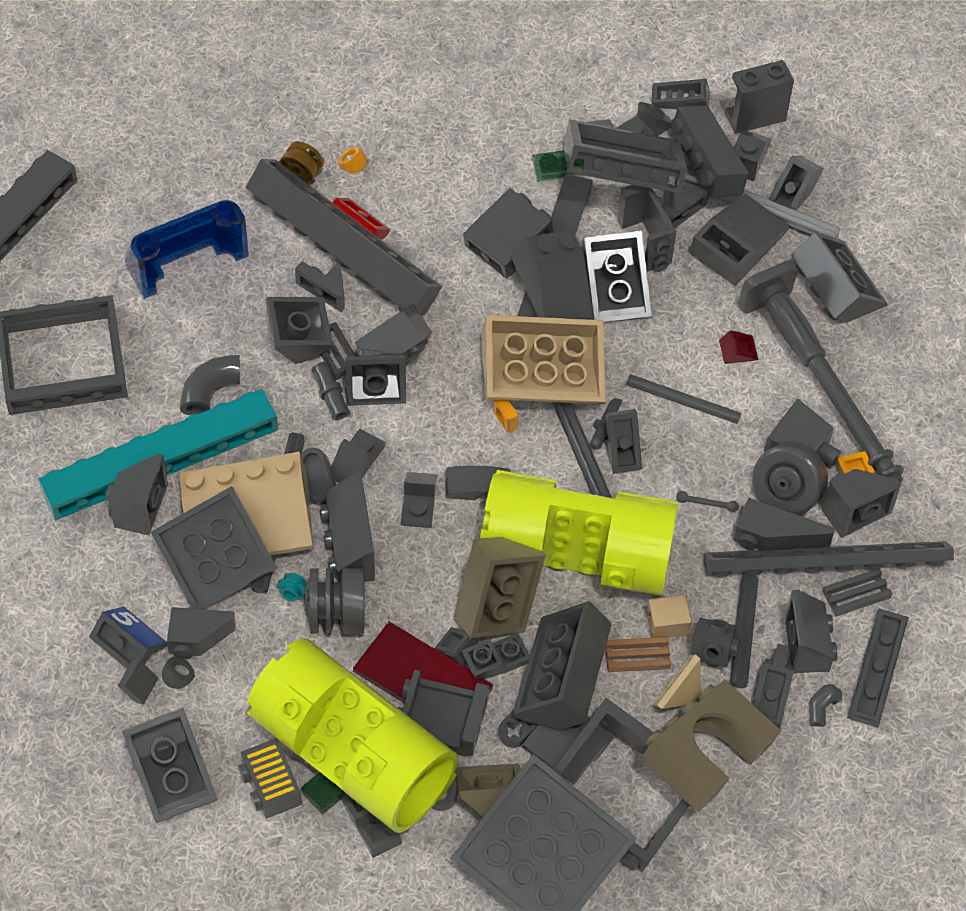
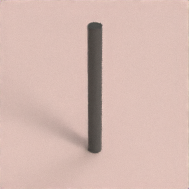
M632 374L628 377L627 386L738 424L741 413Z

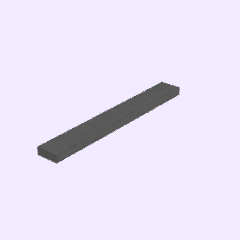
M565 174L551 215L554 233L573 230L576 235L593 180ZM526 291L517 316L538 317Z

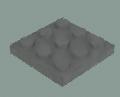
M232 486L151 531L154 540L192 609H206L278 568Z

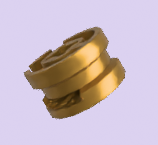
M300 141L292 142L286 150L287 153H284L279 162L306 183L311 184L316 177V173L323 167L324 160L321 154L311 145Z

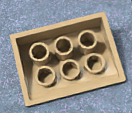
M486 315L482 327V362L486 399L605 404L603 320Z
M300 452L180 472L183 513L232 486L271 556L314 548L307 470Z

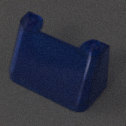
M223 200L134 236L127 248L124 260L126 268L142 297L145 299L157 294L156 283L164 278V272L160 266L209 246L212 247L216 256L222 253L229 254L234 257L235 261L248 257L245 216L235 202Z

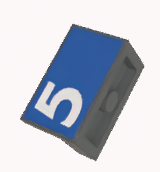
M124 606L103 611L89 636L125 668H128L132 659L141 660L146 664L152 652L162 650L167 646V642Z

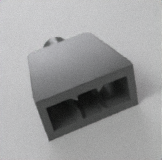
M796 399L768 436L764 450L766 452L784 442H798L812 448L821 457L823 462L832 467L841 455L840 450L829 444L834 430L832 425L799 399Z

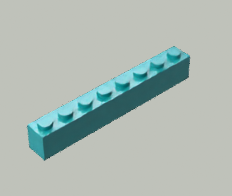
M263 389L247 392L240 398L227 403H219L212 409L200 414H192L183 421L173 425L162 426L153 433L137 436L128 443L118 447L107 448L98 455L88 459L77 460L73 465L63 469L52 470L45 474V476L38 478L41 492L56 521L106 501L107 488L110 483L115 482L118 472L155 454L164 456L166 474L170 475L278 431L277 415Z

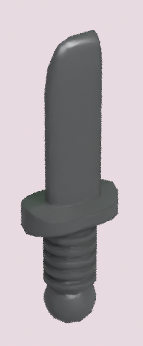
M612 399L601 420L596 419L594 421L593 427L596 431L591 440L592 448L600 449L607 436L605 413L617 412L623 401L622 399Z

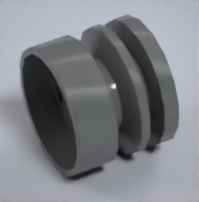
M310 568V576L305 588V611L311 634L319 633V619H326V633H332L334 619H341L343 633H364V568H343L340 582H334L331 568H326L325 582H319V568Z

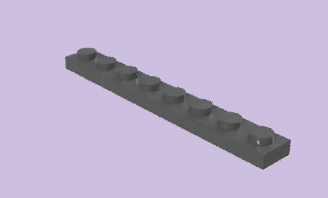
M947 541L705 552L704 561L708 571L713 572L717 576L730 575L731 571H743L745 574H760L762 570L774 569L777 573L792 572V568H804L806 571L815 572L829 566H835V569L850 570L853 569V565H865L866 568L877 569L882 568L883 564L895 563L898 567H911L914 565V562H925L927 565L939 566L943 565L944 561H954V548Z

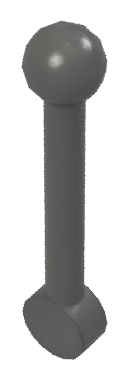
M679 491L676 494V499L680 503L688 501L727 508L730 512H736L739 508L736 501L722 502L688 496L685 491Z

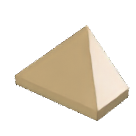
M690 655L653 703L654 707L666 709L686 706L693 699L697 702L700 701L701 663L697 655Z

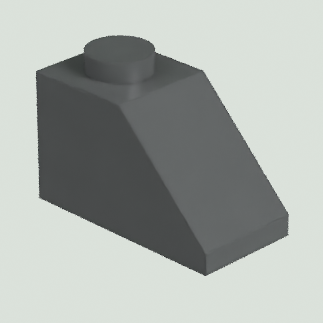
M745 130L740 133L734 150L749 173L747 179L755 181L772 139Z
M801 155L791 156L769 200L798 210L813 191L824 168Z
M172 607L167 635L169 654H174L175 657L181 659H189L192 655L201 656L235 631V612Z

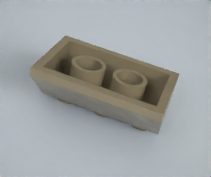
M504 537L473 540L454 615L470 639L524 633L526 631L546 556L543 551Z

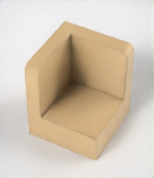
M685 595L649 599L647 617L651 637L671 638L689 635L691 618Z

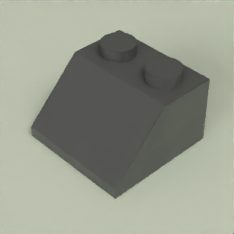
M411 304L354 343L358 348L390 355H401L407 352L410 356L428 343L426 337L432 331L415 305Z
M155 454L118 472L115 482L109 484L106 492V501H109L110 504L109 516H112L114 528L150 535L168 486L163 455Z
M854 469L846 474L840 472L829 481L822 512L839 536L843 538L891 514L901 483L898 479L859 469Z
M792 590L784 619L793 673L830 672L832 663L837 661L838 655L836 642H831L830 633L833 632L832 615L827 614L825 602L800 590Z

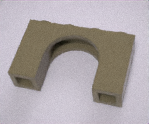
M725 679L716 687L710 684L699 696L700 701L691 700L681 711L682 716L679 717L675 714L664 725L662 733L656 730L645 742L648 748L641 757L653 771L697 812L701 811L718 795L730 778L699 749L694 738V732L704 731L719 736L750 764L756 761L782 732Z

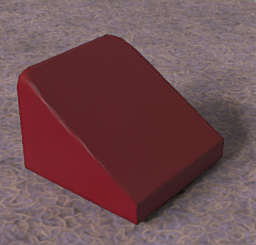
M729 330L719 339L724 364L759 360L753 335Z

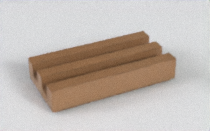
M668 637L608 640L605 647L608 672L671 669ZM662 647V648H657V649H638V650H618V651H612L613 649H632V648ZM663 657V660L613 661V659Z

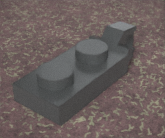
M777 644L774 659H765V662H763L753 705L779 729L794 672L793 665L786 664L790 647Z

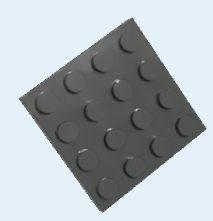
M533 754L450 859L514 911H580L637 837Z

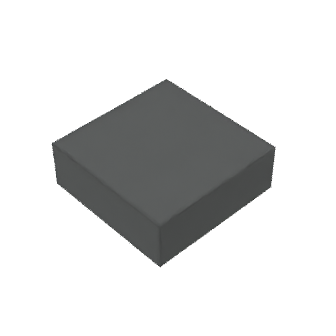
M132 659L118 687L134 702L144 704L158 677L141 660Z

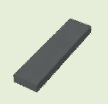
M878 609L847 719L879 727L909 617Z

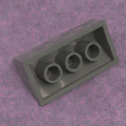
M590 601L541 617L513 712V716L516 719L559 730L586 722L612 625Z

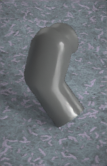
M823 685L810 698V726H826V707L830 704L834 705L842 699V691L835 685Z

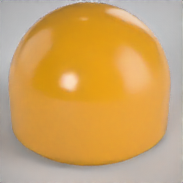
M352 147L346 150L338 159V166L348 173H358L367 165L366 155L360 147ZM353 155L349 160L343 161L346 156Z

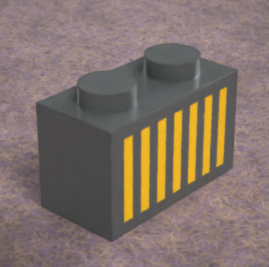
M277 738L241 751L242 764L238 765V769L243 782H250L254 791L250 793V797L256 811L262 809L267 819L302 805L300 789Z

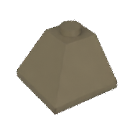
M520 764L456 767L459 797L483 817L521 770Z

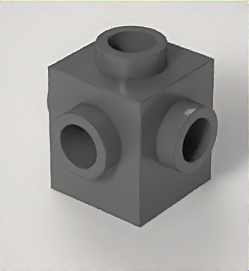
M699 618L693 635L691 655H697L700 658V662H705L709 666L727 667L731 656L736 657L739 649L740 638H735L737 625L728 624L720 619L709 620Z

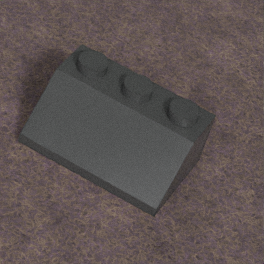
M814 232L791 254L797 263L798 272L811 283L810 290L823 301L826 306L824 308L825 312L833 320L850 322L888 305L844 241Z
M355 472L325 492L326 504H320L322 522H329L330 529L324 531L326 548H333L334 557H329V568L332 569L333 576L337 575L338 582L341 581L343 568H364V582L375 581L374 547L361 472Z

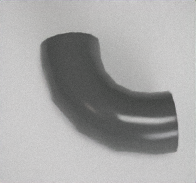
M240 355L212 358L196 367L184 383L180 399L181 412L186 415H192L210 410V398L215 390L225 385L240 384Z

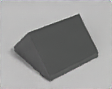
M324 297L266 298L274 349L295 364L302 363L332 349L333 343Z
M405 355L345 357L347 406L406 404Z

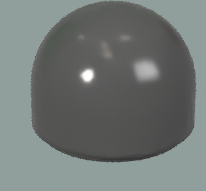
M172 657L162 669V680L168 687L179 689L191 683L195 677V672L190 663L185 659ZM179 665L185 666L188 669V675L178 673L174 667Z

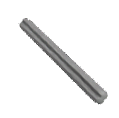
M687 168L683 183L689 186H703L696 171L692 168ZM747 190L743 192V195L747 194L791 227L811 235L814 232H818L836 239L839 236L840 228ZM741 196L720 198L733 203Z

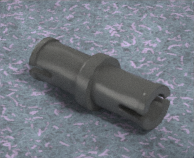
M320 362L314 365L311 371L319 385V395L322 400L326 401L332 419L337 421L348 417L350 410L342 396L343 388L340 383L336 382L330 369V364Z

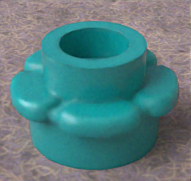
M287 573L283 579L278 581L277 587L280 589L279 592L284 599L296 601L304 598L307 582L301 575Z

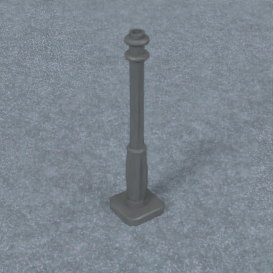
M787 260L749 277L743 283L738 304L742 311L748 314L762 307L768 309L784 340L800 358L803 366L810 367L863 451H866L869 458L868 464L874 470H877L879 475L898 479L901 483L903 480L901 475L904 472L903 466L894 465L891 460L893 458V451L883 448L825 359L826 351L822 348L810 323L788 296L793 290L798 272L794 262Z

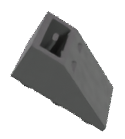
M744 194L713 216L693 237L691 253L736 286L790 227L750 196Z

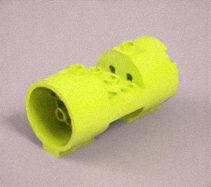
M497 470L493 474L486 500V511L480 539L504 537L543 551L546 555L544 566L578 571L588 575L602 576V586L662 596L678 501L618 491L614 499L556 488L557 480L501 470Z
M298 639L287 645L289 652L278 661L273 658L255 681L247 703L252 706L251 710L247 712L248 716L325 775L395 833L404 832L414 826L430 811L438 800H442L457 776L455 773L458 762L457 754L309 639Z

